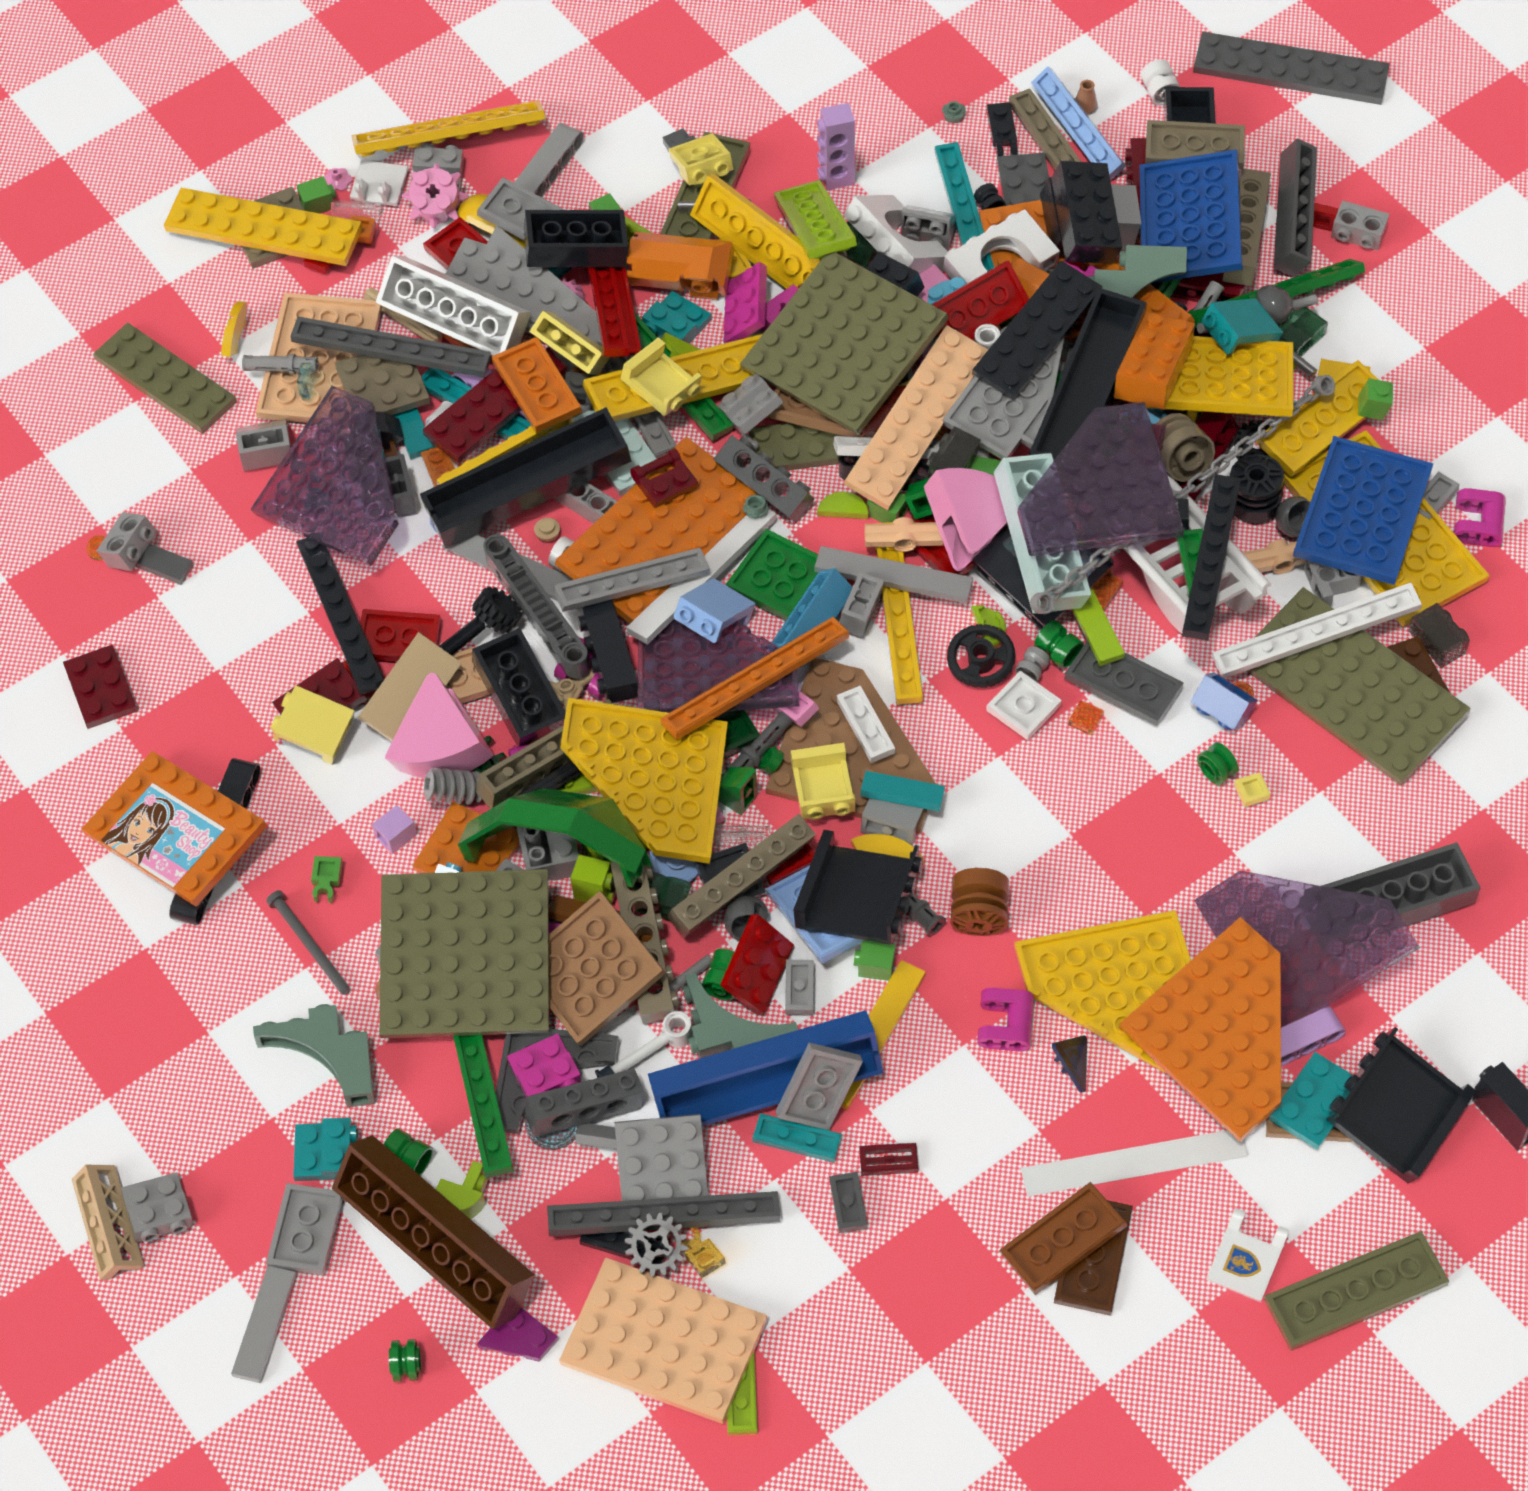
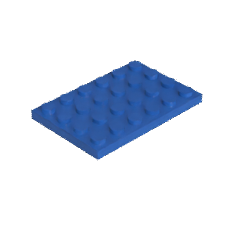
M1237 149L1140 165L1141 246L1187 247L1186 273L1184 275L1162 278L1153 283L1243 270L1239 158Z
M1333 436L1294 548L1293 557L1395 585L1434 463Z

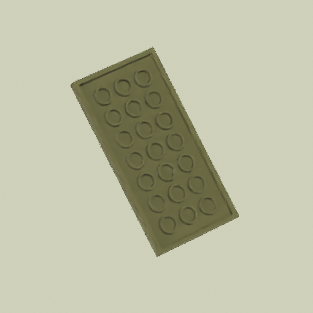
M1302 587L1255 637L1334 609ZM1364 630L1247 670L1249 674L1401 786L1463 721L1471 709Z

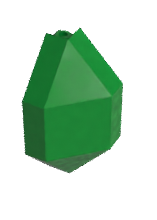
M546 788L508 798L467 823L457 844L465 861L475 862L486 838L510 827L519 826L570 835L619 865L628 887H633L637 877L641 876L643 865L653 867L645 848L613 798Z

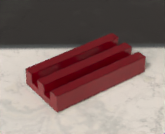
M916 1143L859 1146L861 1176L918 1173ZM911 1152V1155L905 1156L888 1155L866 1158V1155Z

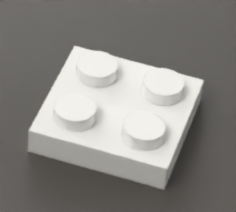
M1019 671L987 704L986 711L1026 740H1029L1061 706L1062 700Z

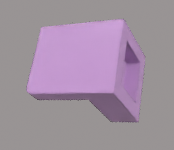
M394 806L372 824L375 838L391 854H394L417 835L414 821L399 806Z

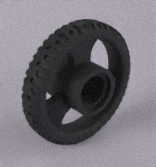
M976 624V626L971 625L962 629L953 637L947 650V662L951 673L961 683L963 682V684L971 687L987 688V686L991 687L996 683L999 684L1011 673L1015 664V648L1011 638L998 627L987 624ZM978 635L991 636L1000 641L1002 646L994 649L993 644L989 640L984 638L976 639ZM959 646L968 648L969 666L965 669H961L956 660ZM978 654H986V655H987V656L984 657V658H977V657H976V655H978ZM995 661L1004 663L996 673L984 677L979 676V673L989 672L994 667Z

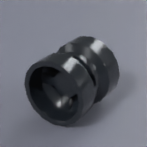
M992 183L980 186L974 193V199L978 205H981V210L1006 206L1004 199L998 195V190Z

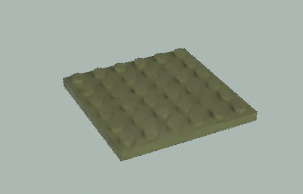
M833 252L826 254L745 356L740 365L747 372L759 375L768 384L859 435L949 317L946 312Z
M548 869L381 875L380 1038L549 1033Z

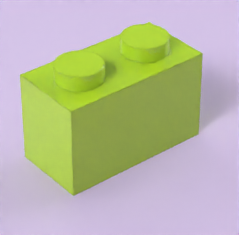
M579 854L570 877L574 899L587 902L596 893L601 891L613 903L616 897V888L614 886L611 863Z

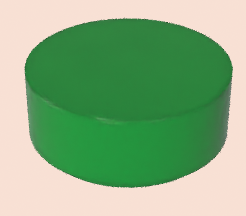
M776 747L769 748L761 757L759 768L767 774L773 773L781 764L784 753Z

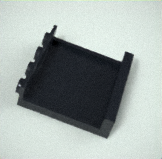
M1394 1027L1387 1033L1382 1031L1373 1042V1045L1376 1047L1372 1053L1367 1052L1360 1060L1358 1066L1361 1069L1357 1075L1353 1073L1347 1079L1343 1086L1346 1088V1091L1342 1096L1338 1095L1329 1106V1109L1332 1111L1326 1120L1408 1184L1420 1177L1477 1090L1469 1084L1461 1088L1396 1038L1394 1035L1398 1028Z

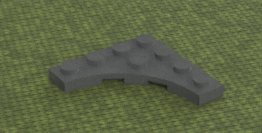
M549 1029V1033L506 1034L495 1092L505 1133L519 1134L527 1100L507 1061L508 1055L558 1033L578 1070L592 1066H613L616 1063L619 1036L596 1033L580 1046L567 1030Z

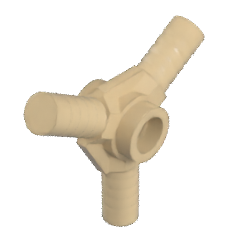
M592 669L589 670L587 675L579 679H563L557 683L549 681L560 703L564 704L565 712L568 698L578 699L583 691V687L590 683L595 675Z

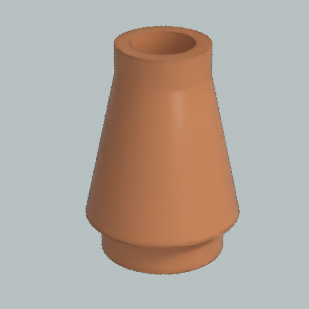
M1088 79L1080 83L1075 99L1086 114H1091L1096 109L1098 103L1094 89L1095 84Z

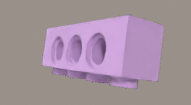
M849 103L820 108V119H817V128L820 134L817 136L820 150L817 152V158L821 166L817 167L818 178L821 182L824 181L826 190L855 185V119Z

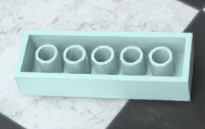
M1051 453L1003 458L994 471L1029 602L1034 594L1044 592L1051 586L1059 585L1065 580V576L1077 566H1083ZM1075 572L1069 578H1072L1074 582L1081 575H1078L1077 572ZM1086 574L1084 579L1073 587L1068 586L1060 592V597L1054 601L1055 604L1052 611L1083 607L1091 596Z

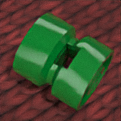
M1052 620L1045 625L1034 641V647L1042 649L1048 655L1050 654V659L1061 669L1068 668L1084 646L1083 641L1072 633L1067 634V629L1056 620Z
M717 949L714 951L709 964L710 969L706 971L701 984L710 996L719 1000L731 1001L735 998L720 986L734 954L732 950Z
M400 1128L393 1130L384 1142V1145L420 1176L428 1167L433 1156V1147L418 1139L414 1141V1138L409 1133Z

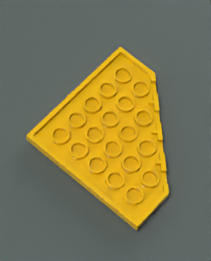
M568 698L560 746L563 752L603 797L613 798L632 830L655 856L710 864L728 722L712 719L676 740L661 725L660 718L669 714L667 712Z
M1176 910L1014 942L1026 991L1031 992L1036 1001L1166 1073L1120 1029L1119 1024L1191 961Z

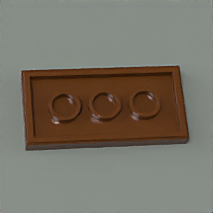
M1107 1200L1126 1221L1127 1227L1058 1278L1054 1304L1111 1316L1133 1208L1132 1205Z

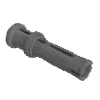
M779 712L778 716L762 731L749 747H743L740 750L741 754L732 764L728 763L725 766L726 771L730 767H740L744 762L745 764L742 767H758L761 763L762 755L793 723L789 716ZM774 729H776L775 732L765 741V743H763V741L771 734V732Z
M910 893L908 897L909 918L913 922L917 921L926 929L925 933L929 937L935 935L944 926L946 918L942 915L938 916L930 908L929 902L923 899L920 900Z

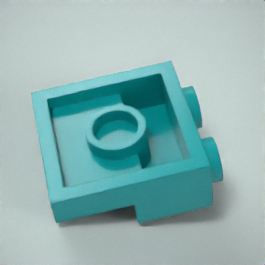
M671 291L661 303L656 301L642 316V321L657 338L661 339L666 332L689 344L712 320L710 312L674 291Z
M351 1117L323 1118L322 1123L295 1124L294 1181L335 1180L349 1144L358 1141V1127L352 1124Z

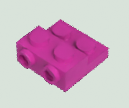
M558 1033L507 1056V1061L526 1099L527 1096L582 1082L581 1074Z

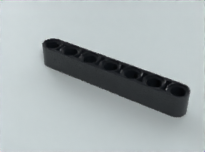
M232 758L218 792L247 809L260 776V764ZM215 886L197 907L175 894L170 905V919L198 925Z

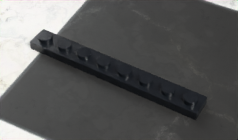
M1218 474L1214 476L1182 637L1209 641L1241 478Z
M321 533L296 541L298 550L359 694L362 695L378 689L384 679Z

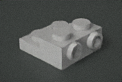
M431 144L415 147L412 163L413 172L433 168L437 163L440 169L448 171L449 174L456 172L461 174L457 183L460 191L465 162L463 149H459L454 145H448L445 148H435Z
M755 374L747 377L734 392L725 395L722 402L717 406L734 426L745 435L784 402L759 375Z
M177 1172L121 1187L135 1242H151L159 1236L169 1233L180 1234L192 1227V1217Z

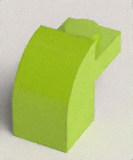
M473 1161L462 1185L441 1178L436 1190L468 1218L472 1219L485 1206L484 1194L482 1192L485 1190L488 1178H485L482 1163Z

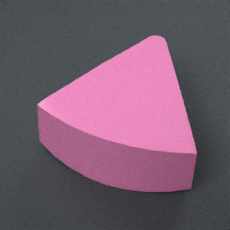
M946 468L936 470L924 486L951 564L956 571H962L1008 525L995 476L974 469Z
M430 673L426 676L385 755V759L400 772L425 778L427 772L434 767H438L441 770L448 768L451 771L454 769H458L461 772L464 770L471 771L484 764L494 755L456 693L450 688L447 689L438 675Z

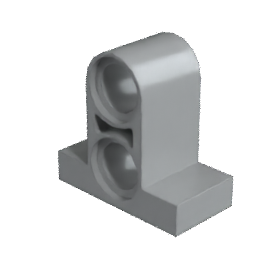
M1307 560L1304 563L1303 570L1313 594L1329 606L1332 605L1334 595L1354 591L1360 586L1362 579L1360 575H1350V572Z

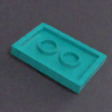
M1314 1052L1281 1099V1106L1270 1115L1269 1120L1316 1150H1319L1334 1128V1125L1326 1120L1332 1111L1329 1109V1106L1338 1095L1342 1096L1346 1088L1343 1086L1352 1074Z

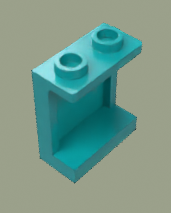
M1256 298L1211 302L1201 319L1202 324L1227 355L1232 354L1238 344L1278 341L1283 334V331Z

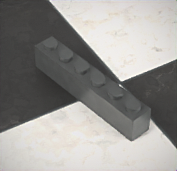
M1298 138L1280 153L1274 268L1292 277H1295L1311 263L1317 147Z

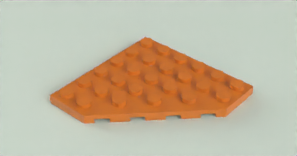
M1239 917L1119 1024V1027L1227 1131L1241 1142L1281 1106L1280 952L1246 921Z

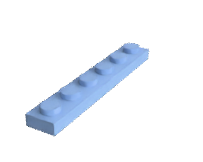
M1047 66L1031 84L1091 162L1108 164L1111 181L1126 167L1125 163L1054 70Z

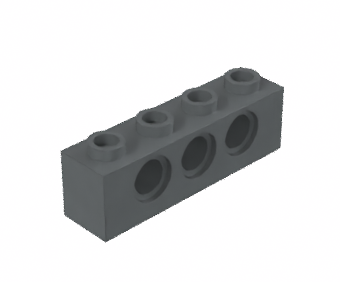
M731 435L713 460L797 523L815 499L809 494L811 488L800 480L795 483L789 479L792 474L782 466H779L777 469L771 465L773 460L762 451L759 454L752 451L751 449L754 445L744 437L738 440ZM746 458H751L750 464L743 468V461ZM770 472L769 479L761 482L762 475ZM789 486V492L785 496L780 497L781 490Z
M633 1068L527 1096L525 1116L533 1137H538L639 1110L642 1106L644 1090L636 1070Z

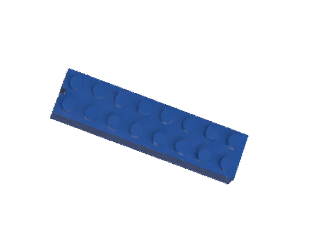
M861 1011L648 1073L659 1118L700 1114L701 1125L705 1126L779 1104L808 1043L860 1055L863 1062L853 1082L883 1074L875 1031L867 1011Z

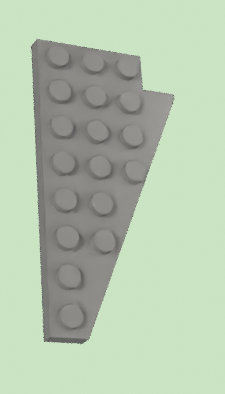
M496 226L487 244L464 238L445 273L446 275L530 311L531 314L525 329L527 332L531 330L542 311L555 313L602 347L596 311L546 267H527L525 249L500 227Z
M1064 339L1014 401L974 376L942 419L943 425L1000 459L1011 457L1020 443L1031 449L1054 395Z

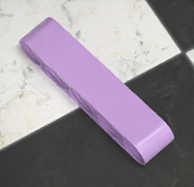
M1331 1007L1318 1010L1281 1028V1067L1334 1043L1345 1035L1346 1030Z

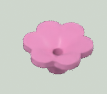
M345 168L329 169L327 175L324 176L327 184L333 185L335 192L346 191L348 185L353 181L352 176L348 174Z

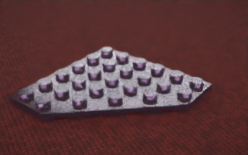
M331 386L250 510L259 517L369 566L373 565L399 525L375 407L371 401Z
M1145 402L1094 408L1018 507L1017 514L1029 556L1183 537L1184 527Z
M674 619L648 645L638 640V708L670 713L774 652L778 647L761 636L759 638L751 633L750 628L740 621H736L724 628L719 641L713 643ZM798 669L727 711L798 707Z
M1240 870L1194 900L1216 938L1241 917L1280 952L1281 1028L1326 1008L1421 948L1390 899Z

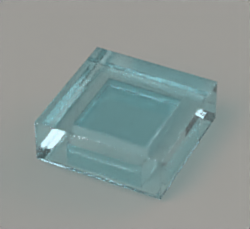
M311 363L300 364L297 385L301 398H310L314 380Z

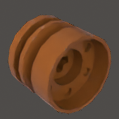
M977 867L957 872L952 877L951 926L961 933L972 936L995 935L1005 930L1008 925L1009 879L1007 876L997 870Z

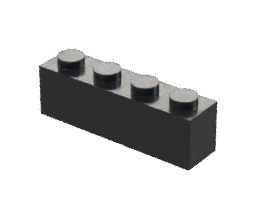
M612 599L581 607V616H577L580 632L585 631L586 634L584 645L593 657L590 658V665L593 674L597 673L599 679H596L599 695L604 694L605 700L609 699L612 703L638 698V682Z

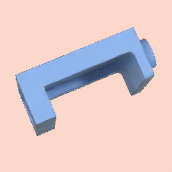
M712 578L680 596L674 613V619L709 641L716 643L719 641L722 630L729 625L735 623L742 628L747 626L756 603Z

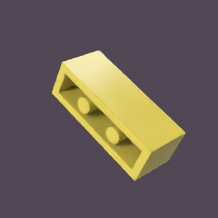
M542 311L529 331L588 374L599 375L610 356L604 357L603 349L600 345L553 312Z

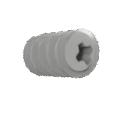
M438 767L432 768L427 772L424 780L425 800L430 801L434 794L436 802H440L444 796L446 803H450L453 797L457 804H460L463 798L467 805H470L474 798L479 803L482 798L476 790L480 772L474 771L471 773L468 770L461 772L458 769L451 771L448 768L442 770Z

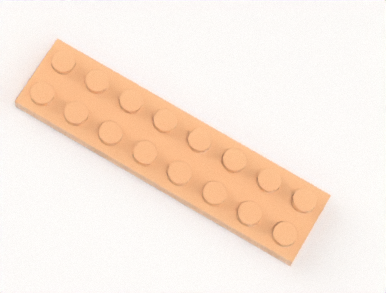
M946 325L845 479L844 485L884 509L889 510L944 423L942 419L973 379L972 369L988 349Z

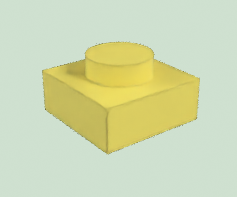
M1260 772L1235 780L1234 786L1244 807L1270 800L1271 794Z

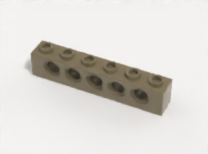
M1245 168L1241 171L1239 183L1243 270L1224 272L1223 282L1252 286L1271 177L1270 172Z
M609 699L602 702L612 704V702ZM564 725L478 775L476 792L490 809L506 799L514 797L571 761L560 748Z
M797 814L672 908L668 919L683 938H686L727 907L732 900L743 895L809 845L816 836L815 832L802 816Z
M610 860L620 914L638 938L643 934L652 935L650 941L642 943L666 972L664 976L652 985L662 986L663 989L660 993L651 994L649 993L650 988H648L637 998L642 1022L646 1024L664 1020L669 1013L675 1011L674 1008L679 1007L677 992L670 990L669 982L674 981L671 965H665L664 956L669 955L666 939L660 940L659 930L664 929L661 913L655 914L654 904L659 903L656 888H650L648 879L653 878L651 866L643 865L642 874L640 877H637L635 882L641 883L642 887L639 890L632 891L629 889L619 865ZM639 908L647 909L646 914L643 916H635L634 912Z

